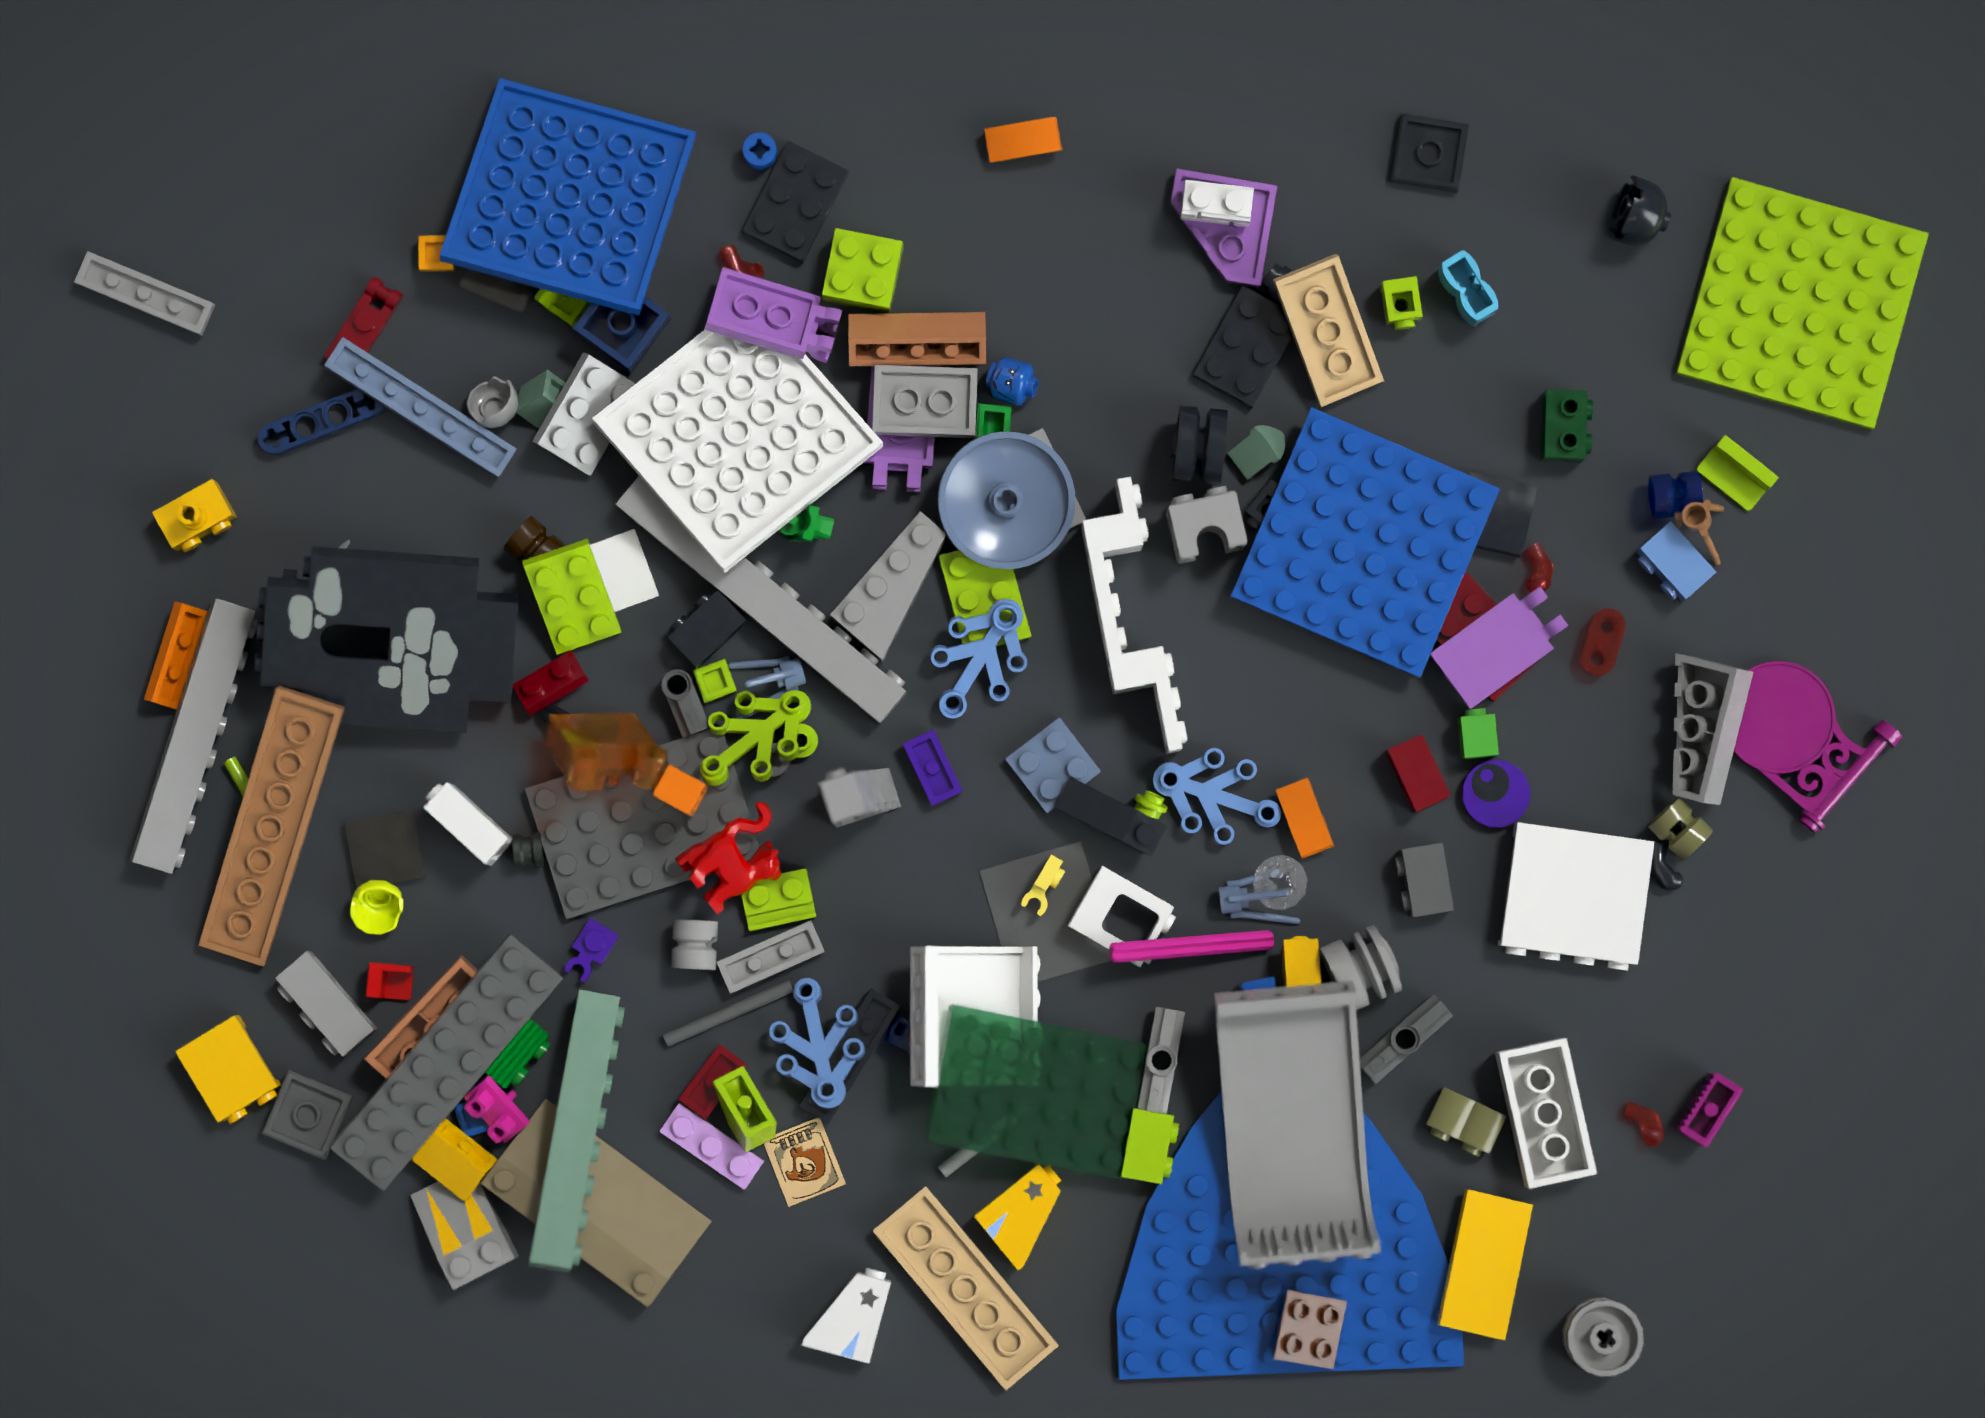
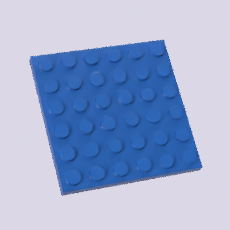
M499 78L440 252V261L639 316L696 140V132Z
M1311 407L1230 597L1420 678L1500 488Z

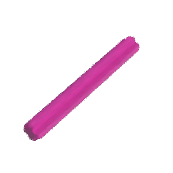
M1262 930L1111 943L1109 946L1110 960L1118 963L1271 950L1274 947V936L1272 932Z

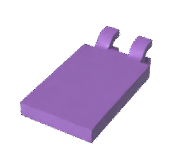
M722 267L704 330L800 359L804 358L807 351L814 359L827 363L835 338L816 335L817 327L823 332L835 335L842 310L820 306V296Z
M907 365L923 367H940L936 365ZM875 366L871 368L867 425L871 429L873 424ZM877 435L882 440L883 447L864 462V464H874L873 490L886 491L889 470L908 472L907 492L920 493L922 468L932 469L935 437Z
M1541 587L1534 590L1521 601L1518 600L1514 593L1430 653L1431 658L1469 710L1554 648L1548 640L1569 626L1561 614L1544 626L1533 612V608L1548 598Z

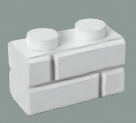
M1185 180L1180 219L1229 225L1232 222L1234 226L1248 227L1251 219L1254 188Z

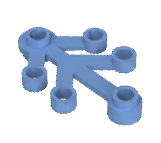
M1007 598L997 600L990 607L989 613L966 619L962 616H954L949 620L948 630L954 638H963L969 631L990 627L983 639L948 648L944 645H937L932 648L930 659L936 667H945L952 661L972 656L953 689L944 691L939 697V708L944 716L954 719L964 714L967 707L965 695L984 664H986L990 680L988 691L991 698L995 701L1007 699L1010 689L1007 682L1003 679L995 647L1002 635H1004L1009 652L1006 657L1008 668L1013 672H1021L1027 667V658L1021 651L1016 631L1022 623L1023 612L1019 604L1014 600ZM1002 610L1011 611L1012 615L1009 620L1003 621L999 618ZM956 622L964 623V630L959 633L952 630L953 624ZM938 651L947 653L946 659L942 662L934 659V655ZM1014 656H1021L1023 658V663L1018 667L1011 665L1010 661ZM996 685H1003L1005 687V692L1002 695L998 696L993 693V688ZM949 697H956L959 700L955 707H948L946 705V700Z
M1218 748L1207 750L1204 756L1182 767L1172 762L1160 765L1153 775L1154 787L1161 795L1172 798L1182 819L1181 827L1186 833L1193 834L1198 832L1202 826V820L1198 814L1192 812L1184 792L1198 797L1213 827L1214 840L1220 845H1227L1232 842L1234 830L1226 824L1217 804L1252 815L1255 822L1265 828L1276 825L1281 818V809L1272 800H1263L1257 803L1221 790L1240 780L1252 779L1257 773L1256 764L1252 760L1244 759L1235 768L1204 783L1188 778L1207 768H1219L1224 763L1225 757ZM1211 752L1218 753L1220 755L1219 764H1210L1207 759L1208 754ZM1247 763L1252 766L1253 772L1250 776H1243L1240 773L1242 764ZM1167 773H1173L1176 776L1177 782L1175 785L1168 786L1165 784L1164 776ZM1264 807L1273 809L1274 816L1271 820L1262 818L1261 811ZM1186 818H1196L1198 821L1197 828L1194 830L1188 829L1185 826ZM1226 828L1230 831V838L1227 841H1221L1218 838L1217 833L1219 829Z
M803 978L795 984L793 995L795 1000L803 1006L810 1042L793 1033L790 1027L783 1021L774 1022L770 1026L769 1034L776 1043H785L814 1061L818 1076L798 1066L797 1060L789 1054L780 1056L776 1062V1067L783 1076H791L811 1088L812 1098L817 1105L822 1108L831 1109L843 1102L846 1095V1087L843 1081L855 1062L864 1056L865 1046L857 1038L848 1039L843 1046L845 1055L833 1072L831 1071L829 1059L849 1027L857 1023L858 1014L850 1005L841 1006L836 1012L837 1021L824 1039L817 1007L822 998V989L815 980ZM804 986L812 987V993L808 997L801 996V989ZM845 1011L853 1012V1018L849 1022L841 1020V1015ZM778 1027L786 1028V1034L782 1038H776L774 1035ZM852 1044L860 1045V1051L856 1055H850L848 1052ZM785 1060L793 1061V1067L789 1071L782 1070V1063ZM832 1085L834 1087L833 1094L828 1097L823 1096V1087Z

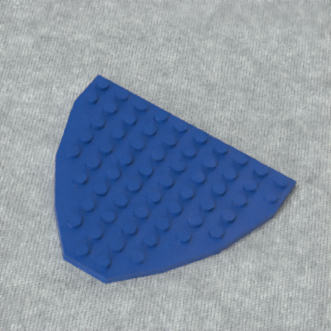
M1222 1091L1217 1094L1191 1126L1174 1155L1170 1178L1163 1177L1162 1184L1157 1185L1146 1204L1116 1307L1119 1380L1464 1366L1463 1331L1437 1325L1449 1264L1423 1195L1372 1121L1364 1113L1368 1184L1374 1223L1380 1241V1253L1372 1254L1370 1257L1363 1259L1342 1256L1330 1262L1309 1259L1302 1260L1301 1263L1296 1265H1285L1282 1262L1267 1263L1262 1268H1249L1247 1265L1240 1266L1236 1247L1228 1181ZM1291 1289L1301 1293L1347 1301L1333 1369L1273 1359L1274 1350H1272V1346L1276 1344L1278 1334L1276 1327L1280 1324L1278 1317L1282 1315L1285 1300L1282 1297L1286 1295V1290Z

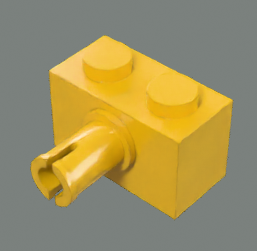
M213 479L152 512L170 546L176 551L182 549L183 552H188L202 543L200 538L211 532L214 536L225 532L232 527L230 522L237 518L218 482Z

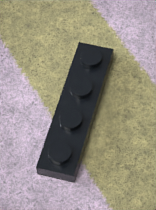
M872 988L857 1011V1023L849 1027L829 1059L831 1071L833 1072L845 1055L843 1046L848 1039L857 1038L865 1046L864 1056L855 1062L843 1081L846 1087V1095L901 1007ZM852 1044L848 1049L849 1054H858L860 1045ZM826 1085L822 1089V1094L826 1097L831 1096L834 1092L832 1085ZM810 1088L800 1107L829 1124L840 1105L831 1109L820 1107L814 1102Z

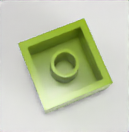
M835 228L822 292L823 301L890 314L903 251V241Z

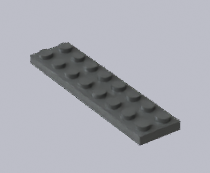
M509 933L331 1143L330 1149L384 1191L562 981L563 976Z

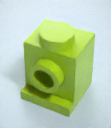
M1417 276L1382 281L1380 291L1382 293L1386 325L1394 324L1395 330L1415 327V321L1421 320L1423 317ZM1398 300L1404 301L1407 309L1403 312L1397 311L1395 302Z

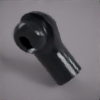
M1654 843L1650 877L1662 889L1667 891L1679 889L1683 883V877L1666 863L1668 845Z

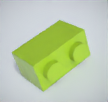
M1132 1108L1120 1173L1121 1177L1162 1184L1163 1177L1170 1178L1173 1157L1167 1156L1169 1143L1176 1144L1179 1123L1173 1122L1174 1115Z

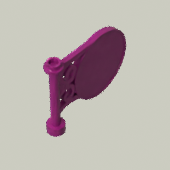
M1772 661L1754 666L1748 670L1753 672L1734 754L1742 762L1758 770L1803 809L1801 812L1803 816L1799 821L1811 832L1816 833L1818 829L1823 830L1825 828V825L1821 822L1881 751L1887 745L1894 748L1903 736L1888 722L1881 720L1872 730L1876 735L1873 741L1866 748L1860 747L1848 739L1840 729L1836 720L1835 707L1830 692L1813 672L1798 664L1784 661ZM1833 734L1839 743L1829 744ZM1833 750H1838L1842 754V757H1835V762L1838 764L1848 761L1849 751L1859 756L1848 770L1845 771L1835 768L1829 761V754ZM1821 756L1823 767L1812 763ZM1800 770L1796 778L1797 785L1801 790L1809 792L1817 788L1818 781L1813 780L1809 785L1806 784L1804 779L1807 774L1815 773L1820 777L1822 787L1817 796L1813 798L1805 797L1794 790L1777 774H1787Z

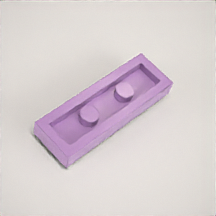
M678 1103L659 1131L744 1190L764 1163L763 1159L751 1151L745 1153L738 1142L681 1103Z

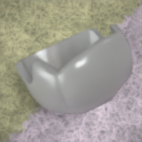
M493 376L488 382L480 383L470 391L466 403L469 415L473 421L487 428L504 426L515 416L519 406L517 392L510 380L503 381L496 376Z

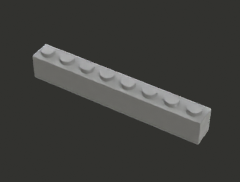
M212 598L129 858L131 862L171 874L174 867L180 868L186 849L182 848L181 844L184 835H190L196 820V816L191 814L195 801L201 802L206 788V783L201 781L205 769L211 770L215 761L217 750L212 749L216 736H222L226 726L227 717L222 716L226 703L232 704L238 686L233 683L236 671L242 672L246 663L248 652L243 651L247 638H253L257 628L258 619L253 618L255 610L217 598Z

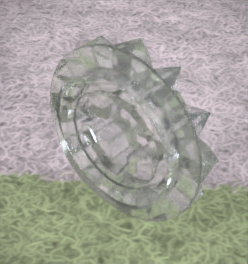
M1285 855L1272 856L1263 861L1257 868L1253 880L1255 892L1277 890V885L1269 879L1270 876L1282 878L1286 874V881L1290 883L1289 885L1293 886L1292 889H1287L1289 891L1288 896L1261 899L1260 902L1265 906L1284 911L1292 906H1297L1300 899L1306 895L1305 890L1309 880L1306 877L1304 867L1294 858Z

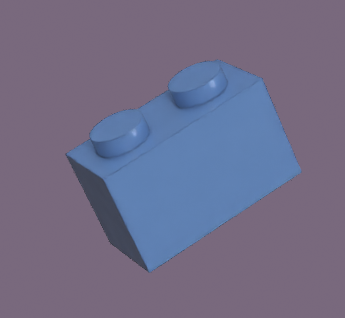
M1671 521L1636 550V553L1640 556L1637 559L1638 563L1648 574L1655 573L1662 580L1663 583L1660 587L1672 600L1676 598L1680 602L1686 600L1717 573Z

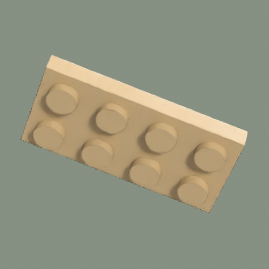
M1337 254L1273 279L1318 405L1323 407L1384 381Z

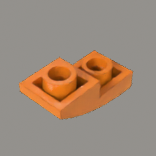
M1057 117L984 129L990 163L1062 150Z
M1308 777L1277 789L1276 793L1302 859L1334 847L1326 821L1320 811Z

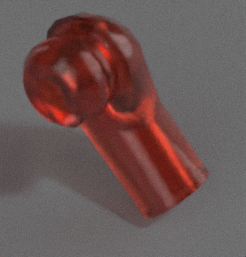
M1628 1101L1622 1117L1639 1123L1646 1145L1649 1147L1659 1146L1665 1137V1131L1659 1114L1656 1111Z

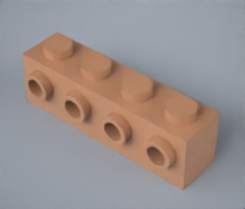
M985 312L849 314V366L986 364Z

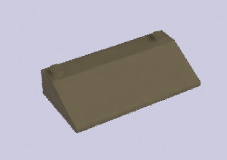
M548 1099L544 1100L530 1118V1123L519 1132L481 1183L535 1224L557 1106ZM595 1135L594 1141L601 1142L597 1163L590 1162L588 1175L595 1176L591 1197L584 1196L582 1209L588 1210L585 1231L578 1230L576 1244L582 1245L580 1257L645 1306L649 1307L712 1221Z

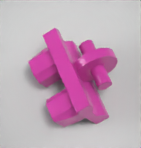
M487 1076L464 1096L467 1101L465 1110L472 1117L479 1118L481 1116L489 1125L487 1128L488 1135L495 1143L501 1141L506 1143L530 1123V1120L512 1101L517 1096L512 1089L505 1094L490 1076Z

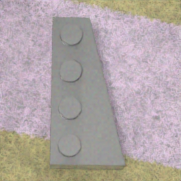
M920 511L830 614L836 623L881 662L884 661L910 607L947 538L946 533Z

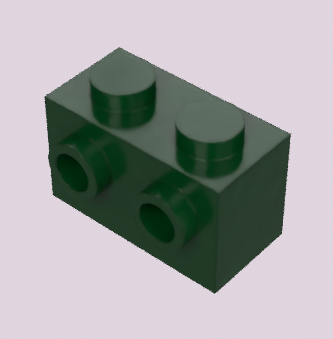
M1546 389L1542 393L1541 461L1581 463L1586 459V454H1591L1592 434H1586L1587 420H1592L1593 400H1587L1588 391Z

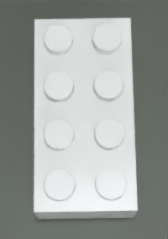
M1557 1038L1495 1052L1524 1187L1531 1189L1597 1174L1567 1038Z

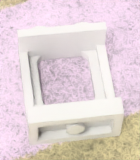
M1101 866L1067 926L1109 949L1111 943L1123 942L1102 928L1103 920L1120 894L1130 897L1158 914L1159 917L1146 940L1157 939L1160 932L1167 934L1176 916L1171 914L1174 909L1172 905ZM1151 960L1130 962H1132L1134 965L1138 967H1141L1143 962L1149 964Z

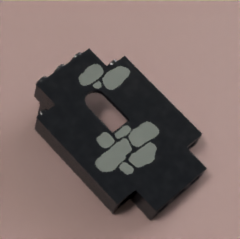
M312 546L311 557L304 556L303 577H309V579H297L298 570L284 569L282 577H268L267 586L260 587L259 608H265V620H258L257 641H263V653L256 654L255 674L261 675V686L301 688L302 690L296 691L343 706L345 709L340 722L341 725L467 733L469 700L511 703L518 594L477 591L479 558ZM333 624L391 628L389 658L378 659L331 655L321 646V633L326 627Z

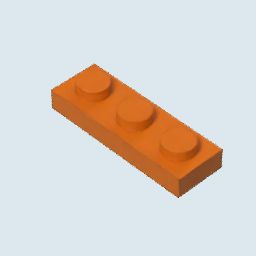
M174 602L144 700L177 710L208 611L184 603Z

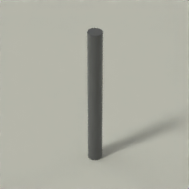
M786 980L663 1034L668 1047L789 995L793 993L790 980Z

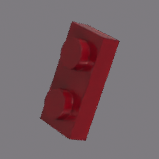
M570 650L512 684L524 708L531 716L589 682L576 656Z
M719 1044L678 1099L706 1120L720 1102L713 1086V1081L742 1066L746 1068L748 1064Z

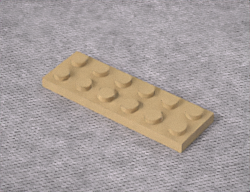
M926 1186L873 1230L1005 1390L1010 1388L1059 1346Z

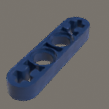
M355 389L268 423L259 431L258 442L267 453L280 455L375 418L382 414L385 406L376 401L374 403L375 409L370 410L367 406L357 409L360 416L355 417L354 409L348 403V400L354 398L356 405L365 401V394ZM335 405H343L347 409V418L342 423L336 424L329 419V410ZM304 417L312 418L316 424L315 431L309 436H302L297 431V423ZM290 423V430L297 439L296 441L291 443V438L287 436L279 440L280 446L277 448L272 444H266L265 440L270 438V431L274 430L278 435L286 433L288 431L284 425Z

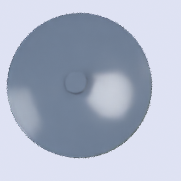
M994 432L970 441L951 458L939 483L938 512L941 524L948 538L965 556L988 567L1017 569L1042 560L1063 541L1074 517L1075 489L1066 464L1046 443L1024 433Z

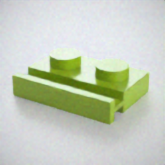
M806 868L781 873L777 880H760L747 892L741 894L749 931L817 917Z

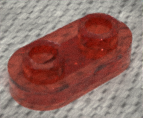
M1600 610L1590 621L1580 654V664L1583 670L1592 676L1604 675L1614 667L1626 629L1625 619L1617 610ZM1604 620L1610 621L1613 625L1610 633H1605L1601 629V623ZM1593 653H1599L1602 656L1603 661L1601 665H1594L1591 662Z

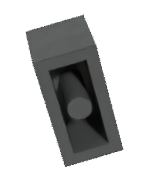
M1443 843L1399 850L1400 857H1395V868L1397 877L1404 878L1406 891H1400L1403 911H1409L1410 918L1454 911Z

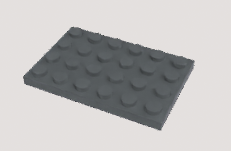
M709 729L525 788L538 832H541L542 845L566 919L691 880L689 875L693 868L684 872L675 858L689 847L705 841L716 832L722 831L729 822L737 818L751 820L734 763L728 767V779L719 786L706 784L701 776V762L708 756H719L729 748L725 735H715ZM668 765L677 768L709 787L693 817L658 799L653 794ZM711 765L708 767V770L715 771L719 768V765ZM738 832L735 836V842L746 861L750 860L760 847L757 835Z

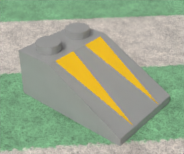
M439 1181L410 1195L436 1257L453 1290L519 1256L485 1187L481 1184L482 1181L466 1201L461 1200Z

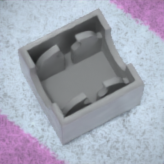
M1226 486L1207 490L1203 498L1194 499L1193 494L1173 498L1172 505L1169 506L1166 512V518L1178 564L1196 561L1195 556L1199 555L1196 540L1200 534L1205 532L1217 534L1223 541L1226 553L1239 551L1244 548L1247 543V537L1235 491L1227 492Z

